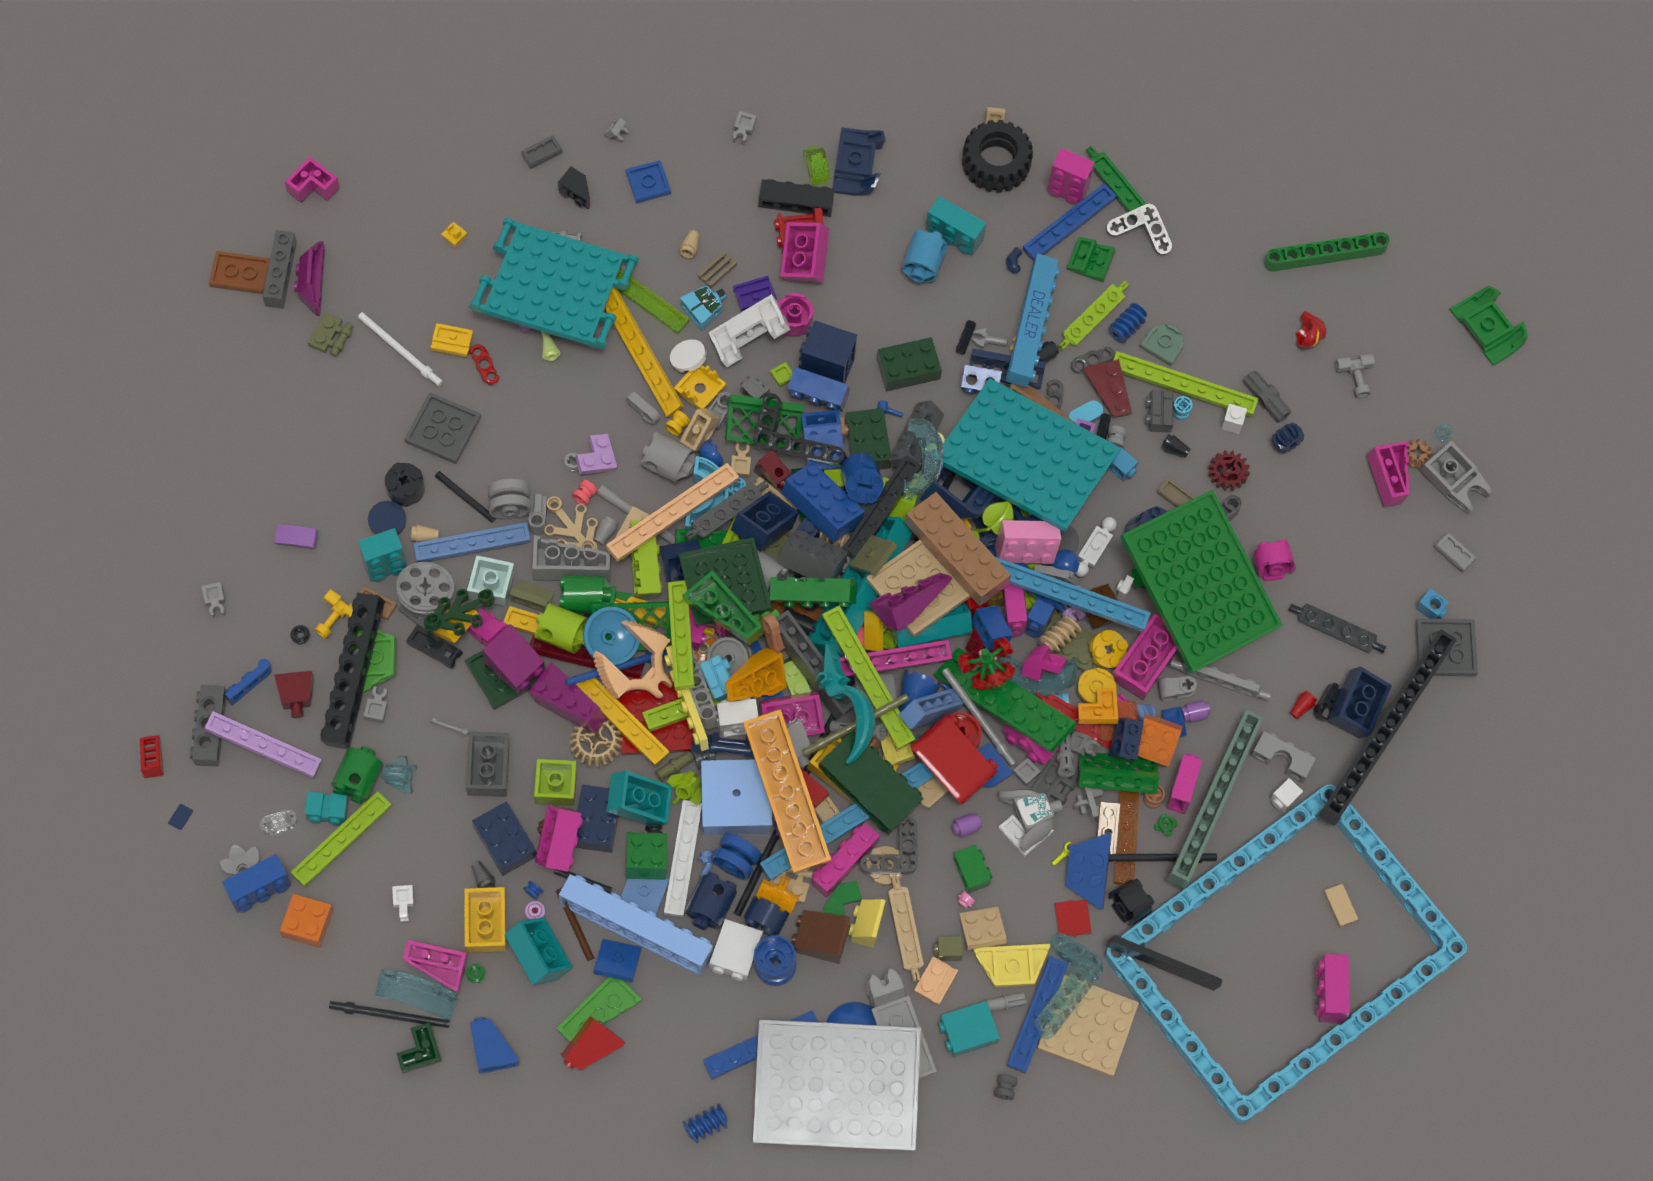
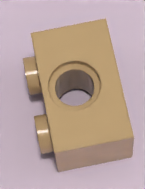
M707 408L697 409L680 442L694 451H699L701 445L711 438L721 417Z

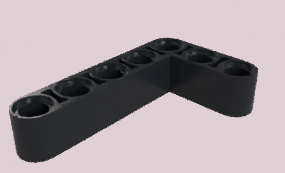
M774 393L767 394L764 397L754 435V441L761 449L773 450L777 453L835 466H841L847 459V455L841 447L776 433L783 402ZM772 399H777L775 407H769V402ZM768 417H772V424L769 426H765V419ZM768 436L767 443L760 444V438ZM780 440L787 441L784 448H778ZM799 444L805 445V449L802 452L796 451V447ZM817 448H823L821 456L814 455ZM835 452H841L842 455L839 460H833Z

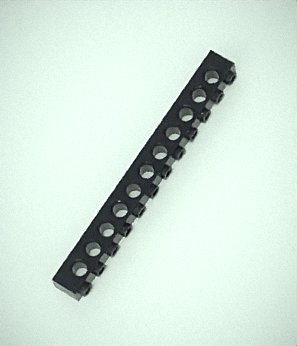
M1440 629L1318 816L1334 826L1337 824L1457 641L1455 637Z

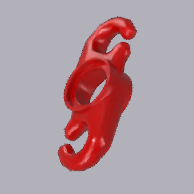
M480 344L473 345L470 348V354H473L475 349H480L482 352L478 356L472 355L481 378L489 385L497 383L499 375H495L493 380L487 379L488 374H496L497 371L493 367L492 359L486 348ZM481 361H488L490 365L487 368H481L479 363Z

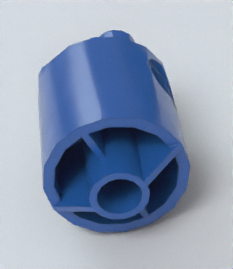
M856 453L849 456L843 462L841 476L849 498L858 503L876 502L883 491L884 485L876 460L868 454Z

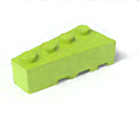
M642 520L631 521L629 527L632 528ZM656 536L631 553L634 597L638 599H657L660 593H662V583L659 578L661 566L658 563L657 557L659 555V544H656Z

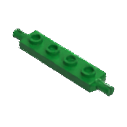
M1093 146L1086 149V152L1092 157L1091 161L1095 162L1093 170L1103 183L1117 195L1116 199L1127 212L1146 205L1145 201L1105 152L1097 153Z

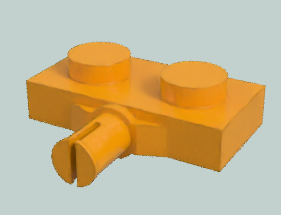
M782 876L779 884H774L764 879L756 894L758 900L760 897L780 906V911L784 912L786 910L791 915L799 896L791 893L786 888L790 878L787 877L784 883L786 876Z

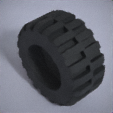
M990 120L987 124L981 123L978 125V128H973L970 131V135H967L963 148L962 166H964L965 174L969 175V180L972 183H977V187L980 189L984 187L989 192L996 190V193L1004 189L1010 191L1013 186L1018 187L1021 185V181H1025L1031 168L1033 146L1031 141H1029V136L1027 133H1022L1023 129L1019 126L1014 127V123H1004V120H998V122ZM989 147H1002L1012 154L1014 160L1007 165L996 166L985 161L980 153Z

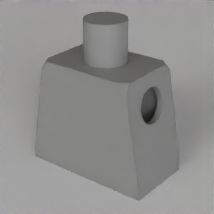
M798 717L786 724L800 768L810 762L802 749L810 746V742L804 726Z

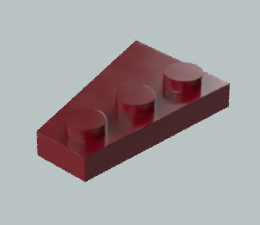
M1119 359L1083 368V371L1090 379L1113 418L1132 414Z

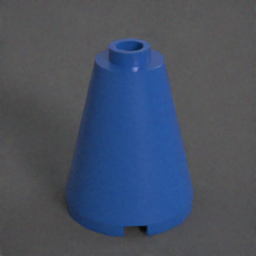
M905 670L900 696L907 694L909 701L899 706L900 713L913 700L935 694L940 688L941 683L938 681L937 684H934V679L918 672H913V675L908 674L909 670Z

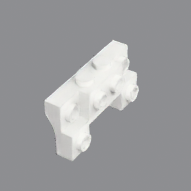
M771 294L709 332V335L721 361L726 367H729L743 358L739 350L741 346L766 331H769L775 339L789 331L790 327L786 317L780 310L777 300Z

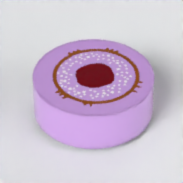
M538 901L530 902L525 908L527 919L544 917V905Z

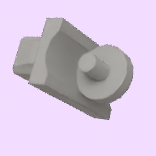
M1084 787L1082 789L1083 796L1078 795V802L1073 804L1074 809H1080L1082 815L1087 814L1088 810L1091 823L1097 822L1100 804H1096L1094 799L1103 796L1102 789Z

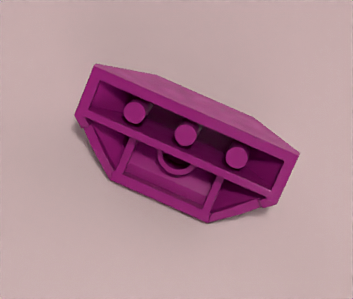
M323 241L317 242L300 256L299 264H296L298 281L294 282V291L298 293L299 299L316 316H320L325 259Z

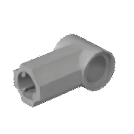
M535 494L530 496L529 530L534 535H541L544 533L546 526L547 496ZM537 521L541 522L540 525H534L533 523Z

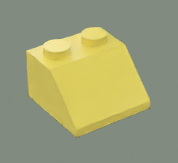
M861 900L860 906L856 905L853 917H857L856 922L851 924L848 935L852 936V943L874 948L886 900Z

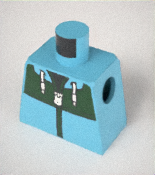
M704 286L680 298V306L700 331H703L722 313L721 301L727 295L722 288L713 293L708 286Z

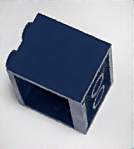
M814 321L813 326L808 327L806 342H802L799 353L801 354L798 368L845 384L855 360L857 334Z

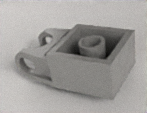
M1452 440L1425 463L1420 470L1448 500L1466 513L1473 511V506L1467 496L1468 491H1477L1485 497H1489L1492 494L1490 486L1477 470L1478 467Z

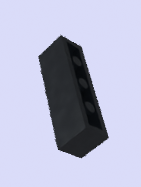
M762 179L758 207L804 214H814V208H822L823 216L831 217L835 189L826 186L814 187L810 184L800 185L789 181L778 182L773 179Z

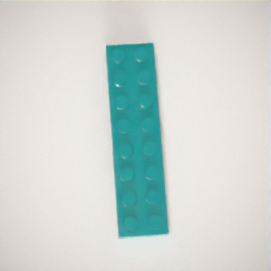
M888 517L876 534V537L893 541L897 545V548L886 563L902 553L913 533L900 517ZM848 565L841 579L857 581L856 604H849L848 608L841 607L855 634L858 635L864 623V611L871 610L869 603L877 599L878 594L866 581V577L870 574L854 570ZM831 604L829 608L825 607L822 614L837 607L838 604ZM821 614L814 626L817 629L816 632H811L808 638L822 656H825V645L828 644L836 647L839 657H845Z

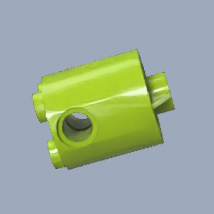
M549 603L545 612H541L537 618L539 626L534 638L575 654L584 645L583 630L588 618Z

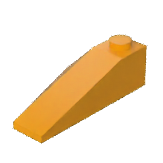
M768 648L753 654L725 683L728 701L743 700L748 697L757 698L762 695L771 696L787 688L783 654Z

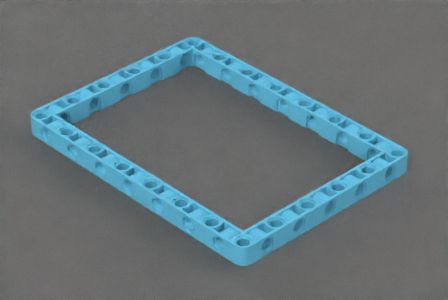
M1326 785L1121 937L1143 947L1147 946L1320 817L1318 816L1328 801L1324 794L1332 795L1336 786ZM1351 804L1348 805L1336 826L1439 950L1413 967L1402 979L1399 978L1388 986L1373 1001L1367 1002L1344 1023L1337 1025L1325 1034L1310 1049L1304 1050L1281 1071H1277L1262 1082L1248 1096L1239 1093L1232 1084L1231 1078L1219 1063H1215L1207 1053V1048L1196 1034L1190 1031L1183 1023L1182 1017L1168 999L1165 1000L1156 989V984L1144 969H1140L1131 956L1119 952L1121 957H1113L1111 951H1116L1108 947L1105 953V960L1229 1117L1237 1124H1245L1459 961L1467 951L1465 940ZM1294 816H1300L1303 822L1296 821ZM1349 824H1355L1358 830L1351 829ZM1264 838H1270L1273 844H1267ZM1374 854H1380L1383 860H1377ZM1235 860L1241 861L1242 864H1243V866H1242V867L1236 866V865L1234 864V861H1235ZM1203 883H1210L1213 888L1206 889ZM1400 885H1406L1408 887V891H1403L1400 888ZM1173 906H1180L1182 908V911L1176 912L1173 909ZM1425 915L1432 916L1434 922L1428 921ZM1149 928L1152 934L1146 935L1142 932V929ZM1451 946L1458 947L1460 952L1455 953L1452 951ZM1421 969H1427L1430 975L1425 976L1422 974ZM1136 982H1143L1146 988L1139 989L1136 986ZM1391 992H1397L1400 998H1393ZM1167 1013L1171 1020H1163L1161 1014ZM1360 1015L1368 1016L1369 1022L1362 1021ZM1330 1038H1336L1339 1045L1331 1044ZM1186 1045H1193L1196 1051L1189 1052ZM1299 1062H1306L1308 1069L1301 1068ZM1211 1077H1219L1221 1084L1213 1083ZM1268 1085H1275L1277 1092H1271L1268 1089ZM1237 1109H1244L1247 1115L1240 1116L1237 1113Z

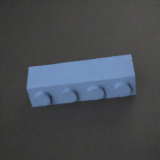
M952 688L913 700L899 715L903 719V723L912 730L935 723L946 713L949 715L957 712L964 705V702Z

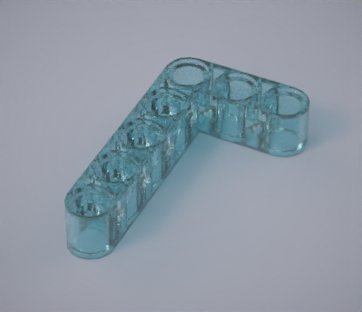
M1063 933L1055 934L1051 939V944L1055 955L1075 967V969L1035 1021L1039 1036L1044 1039H1050L1057 1033L1103 972V965L1098 954ZM1059 944H1065L1063 947H1057ZM1077 953L1081 954L1078 957H1073ZM1093 963L1097 964L1094 967H1089ZM1081 978L1085 979L1083 982H1077ZM1068 994H1074L1072 997L1066 998ZM1061 1009L1059 1013H1053L1055 1010ZM1050 1025L1048 1028L1042 1029V1026Z

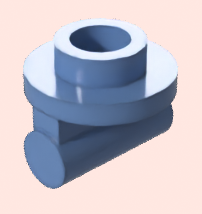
M1139 704L1134 707L1140 721L1144 720L1146 713L1156 716V711L1151 704Z

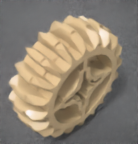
M609 720L604 721L596 733L588 734L586 732L589 730L581 726L574 727L575 733L570 735L572 738L570 745L573 746L571 752L576 753V759L581 758V764L588 761V767L595 763L596 768H598L599 763L607 766L606 760L612 763L614 761L613 756H619L618 751L622 748L620 743L623 739L619 737L621 732L614 725H611L612 723ZM603 730L611 736L612 741H608V738L602 736ZM598 735H599V741L595 744V747H594L593 742L596 741V739L598 738ZM580 742H584L585 745L590 747V753L581 747ZM600 750H607L601 754H597Z

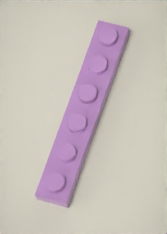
M212 711L204 728L206 732L310 778L314 777L321 762V759L214 711Z

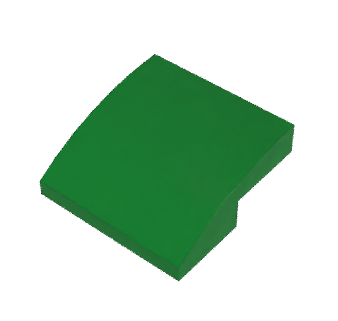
M1079 237L1067 269L1084 277L1104 282L1116 252L1115 248L1097 244L1096 240Z

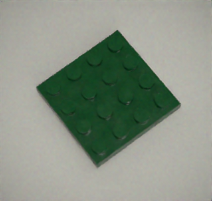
M754 537L679 553L687 591L713 570L752 615L772 611ZM691 606L696 627L716 623Z

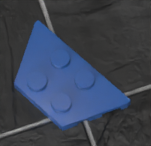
M1112 833L1072 845L1069 849L1065 886L1099 909L1104 908Z

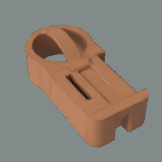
M770 613L762 617L760 621L768 646L777 653L785 649L776 618Z

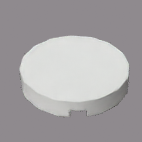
M689 339L682 341L672 349L670 362L674 369L679 372H691L701 367L705 362L707 351L698 340Z

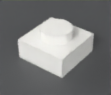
M1127 575L1125 581L1121 580L1116 589L1119 591L1117 598L1125 600L1134 578Z

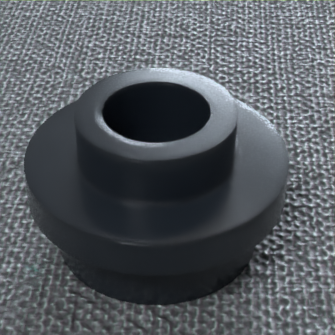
M298 625L291 630L290 636L294 643L304 644L309 640L310 632L306 626ZM299 633L304 634V636L301 638L297 637Z

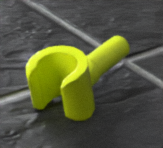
M1071 842L1066 843L1063 852L1051 862L1053 866L1066 856L1069 857V850L1067 848Z

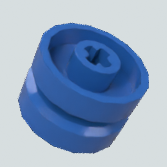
M725 833L720 840L721 848L714 850L711 860L716 866L731 876L748 880L753 872L751 865H757L762 854L747 840L731 833Z

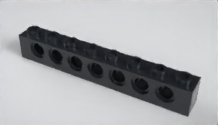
M357 592L356 598L353 600L352 616L348 619V632L344 636V648L339 656V669L334 676L335 685L330 693L329 709L325 713L326 722L320 734L321 741L327 746L344 749L350 748L385 603L379 595ZM368 612L367 616L362 618V615ZM363 630V634L357 637L358 633ZM359 648L358 653L353 655L354 650ZM354 667V671L348 674L349 669ZM350 685L349 690L344 692L345 687ZM345 704V708L339 711L340 706ZM341 722L340 727L335 729L336 724Z

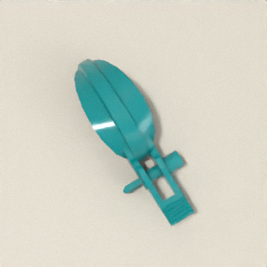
M826 644L824 672H820L817 675L816 682H820L819 689H825L828 696L835 697L836 699L850 698L854 705L856 714L855 743L846 760L847 764H851L868 747L873 736L875 727L874 709L863 691L847 686L850 679L842 670L836 647Z

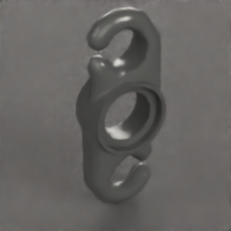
M1107 346L1104 350H1091L1074 358L1071 367L1073 371L1081 373V369L1076 367V363H1082L1084 368L1113 360L1115 353L1112 348ZM1104 350L1110 353L1109 357L1103 356ZM1095 356L1098 362L1092 364L1088 361V357Z
M1053 379L1047 383L1049 387L1047 388L1048 394L1046 399L1049 400L1051 397H1056L1059 403L1055 406L1060 410L1063 402V385L1059 380ZM1056 384L1059 388L1054 391L1050 386Z

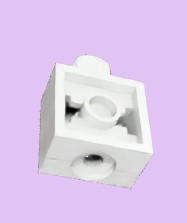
M748 697L747 699L733 702L723 700L717 704V724L714 728L718 727L720 738L747 735L743 722L758 717L756 699Z

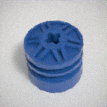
M777 935L765 937L758 942L754 949V965L760 980L771 986H780L793 978L797 963L796 952L792 943L788 939ZM775 961L779 962V964H776V966H772V964H774Z

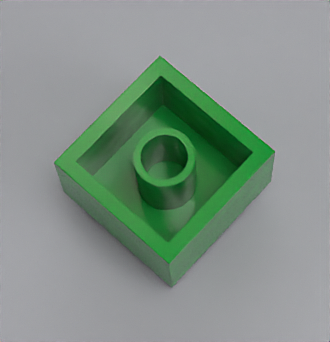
M627 832L626 879L665 880L667 871V833Z

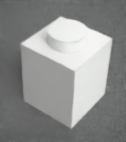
M1229 404L1221 429L1240 434L1247 409Z
M1289 778L1273 793L1270 800H1272L1275 808L1285 813L1301 797L1303 790Z

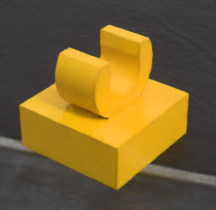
M455 222L451 223L441 234V237L454 248L468 236L467 232Z

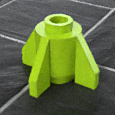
M686 772L671 775L666 781L673 788L676 786L675 792L677 796L672 802L674 805L680 798L684 800L691 798L690 801L696 806L702 801L701 779L696 773Z

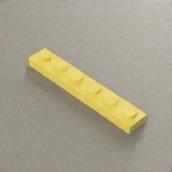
M671 645L666 647L667 655H664L666 666L671 667L669 673L672 682H674ZM676 690L678 698L682 697L683 700L681 702L683 713H687L689 716L686 718L689 729L693 728L694 730L692 736L695 745L699 744L701 751L709 749L708 739L690 690Z

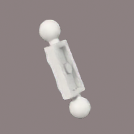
M1106 517L1103 519L1102 529L1096 526L1079 553L1078 558L1082 562H1080L1076 573L1078 577H1084L1088 574V565L1093 568L1095 567L1110 543L1113 535L1109 532L1114 531L1117 527V522L1114 518Z

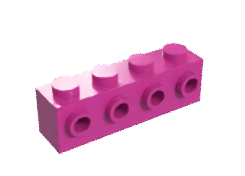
M864 823L862 827L857 826L852 832L853 836L848 841L845 839L838 847L840 850L835 855L833 853L830 855L831 862L827 863L822 869L819 867L813 873L812 886L824 897L827 898L836 889L837 885L861 862V859L879 843L880 835L868 824Z

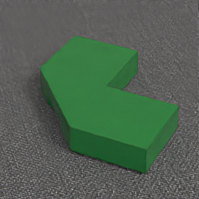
M852 881L837 885L823 908L824 913L846 916L843 905L862 900L858 882Z

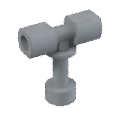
M1373 354L1360 355L1358 359L1353 360L1350 357L1336 359L1335 368L1337 373L1349 371L1351 375L1355 376L1357 383L1355 388L1356 397L1364 398L1371 394L1369 385L1364 384L1362 372L1365 368H1372L1374 366L1375 359Z

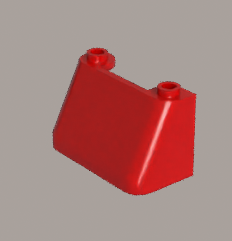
M946 713L915 740L910 747L954 798L963 805L999 772L997 770L999 766L992 758L989 760L985 758L959 729L957 724L960 722L953 714L949 716Z

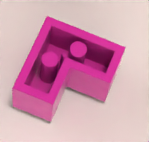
M311 157L285 181L287 192L300 202L313 190L328 200L339 189L338 178Z
M1006 725L1002 729L1007 736V742L1024 749L1027 752V758L1033 763L1037 762L1045 765L1059 749L1057 747L1053 753H1050L1010 726Z

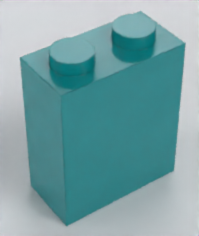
M987 1001L941 1015L940 1022H938L941 1034H945L947 1041H944L948 1053L951 1052L952 1057L997 1044L1000 1040Z

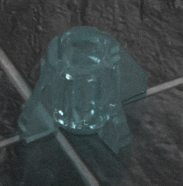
M399 756L383 768L382 779L386 784L393 786L403 793H412V783L410 782L413 776L412 772L417 769V765H409L407 756Z

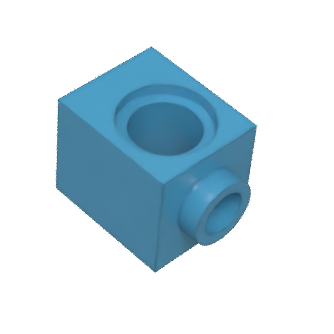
M1121 448L1120 453L1109 470L1124 482L1128 477L1132 478L1136 474L1138 461Z
M1430 588L1416 609L1429 619H1437L1438 617L1442 619L1448 611L1446 606L1449 601ZM1430 604H1435L1438 609H1433Z

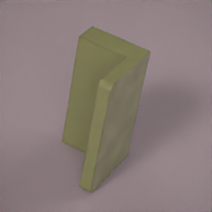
M519 580L516 587L512 588L510 592V601L545 612L547 605L553 599L554 592Z

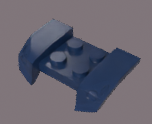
M841 128L832 189H835L834 193L852 196L871 194L881 173L872 174L875 149H882L883 144L886 142L884 131Z

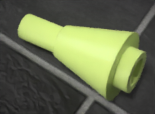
M541 331L543 336L542 358L554 361L560 356V350L550 337V334Z

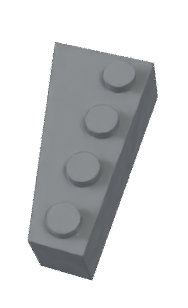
M534 535L533 580H561V577H565V575L604 576L607 581H610V553L587 547L583 549L570 543L566 545L558 543L557 540L541 539L540 536Z

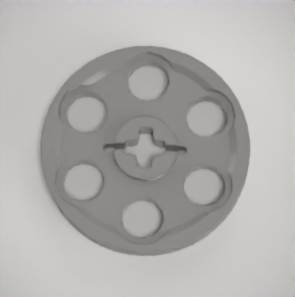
M417 562L407 566L399 574L396 581V595L399 602L409 611L428 615L434 613L438 606L431 605V600L436 599L439 601L442 597H448L450 602L452 601L454 581L449 572L440 565L431 562ZM412 571H418L421 575L419 577H413L410 575V573ZM435 571L438 572L440 576L437 578H433L429 575V573ZM424 580H426L427 586L426 596H424L423 590ZM406 584L409 585L411 589L408 591H404L400 587ZM447 586L450 590L442 592L439 587ZM412 599H418L421 603L419 605H413L410 601Z

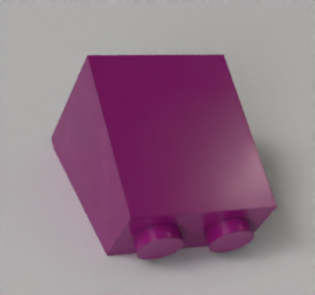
M511 624L482 650L484 664L516 694L521 690L525 691L530 686V682L535 677L539 678L545 669L543 659Z

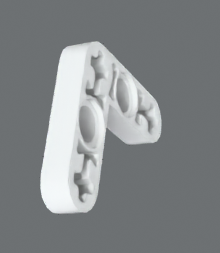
M1152 204L1143 205L1112 219L1107 224L1108 232L1115 236L1145 224L1159 253L1168 254L1172 249V242L1157 208ZM1147 207L1154 209L1152 213L1153 218L1158 217L1159 219L1158 221L1151 222L1149 225L1147 221L1151 219L1148 215H1144ZM1134 214L1137 216L1138 221L1135 225L1128 224L1127 218L1129 215ZM1124 218V223L1128 228L1124 229V226L1118 228V232L1115 230L1111 231L1112 223L1120 224L1122 223L1120 219ZM1154 224H1160L1162 231L1157 235L1153 234L1151 227ZM1164 233L1166 237L1163 238V241L1169 243L1166 251L1159 249L1161 242L1154 239L1162 236Z

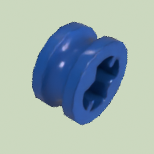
M532 881L528 882V887L523 888L535 900L539 898V894L543 893V890Z

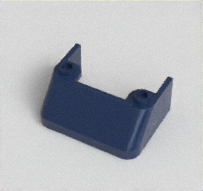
M962 477L965 485L971 489L962 501L935 480L920 500L923 502L937 492L960 519H976L995 497V494Z

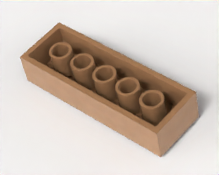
M937 492L906 513L905 524L979 606L1009 585L1011 574Z

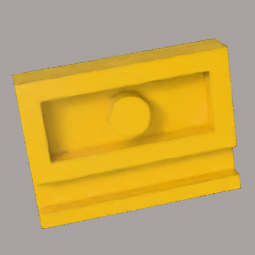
M436 323L430 349L431 351L468 357L473 330Z

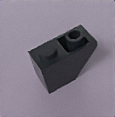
M570 166L558 181V191L564 197L574 200L578 206L589 209L590 197L586 175Z

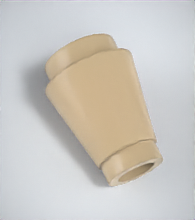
M690 230L679 247L680 254L685 258H693L697 254L699 233L697 231Z
M419 524L411 526L410 541L417 543L438 539V529Z

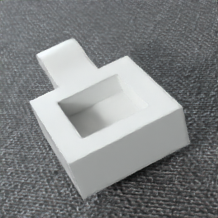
M413 885L392 886L393 907H399L400 921L408 922V907L414 906Z

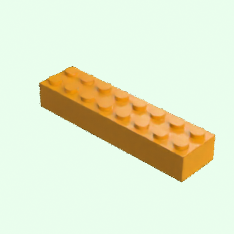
M781 709L744 721L743 725L793 875L830 863L831 857Z

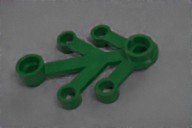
M460 589L456 592V598L452 606L448 597L440 598L435 612L425 617V629L428 631H437L440 628L454 631L455 635L460 636L465 633L464 624L461 622H447L448 620L454 619L469 622L475 628L482 626L483 620L481 615L465 613L482 605L485 607L491 606L495 600L493 592L490 589H484L479 592L478 599L461 606L462 602L467 601L469 598L468 592L465 589ZM450 608L449 612L443 614L444 610Z

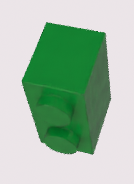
M973 845L954 853L953 860L967 893L990 886L992 873L989 867L986 868L984 865L985 857L981 849L978 850L977 846Z

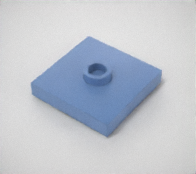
M627 879L621 894V900L627 903L631 901L637 904L639 909L645 912L649 910L657 915L669 885V879Z

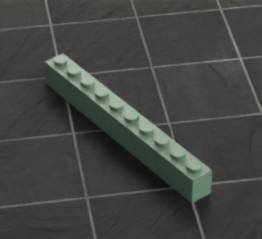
M1247 709L1241 716L1167 878L1168 882L1183 889L1190 882L1264 717Z

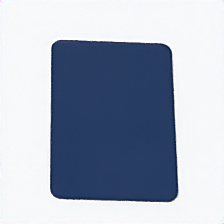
M179 804L168 824L182 830L193 810L183 804Z

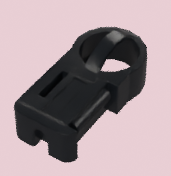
M1337 683L1327 686L1314 708L1315 717L1320 721H1327L1341 691ZM1326 708L1329 710L1327 718L1322 715Z

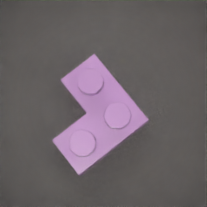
M591 435L588 440L592 453L577 454L575 457L580 475L615 471L617 464L609 435Z

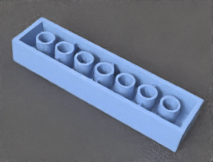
M569 875L559 893L560 906L565 907L567 901L571 911L702 976L712 957V945L709 940L703 937L697 938L688 929L682 928L681 930L675 927L673 922L667 919L663 921L657 918L655 913L649 910L645 912L639 909L637 904L631 901L627 903L621 900L622 898L615 893L609 894L597 884L591 885L586 882L585 878L579 875Z

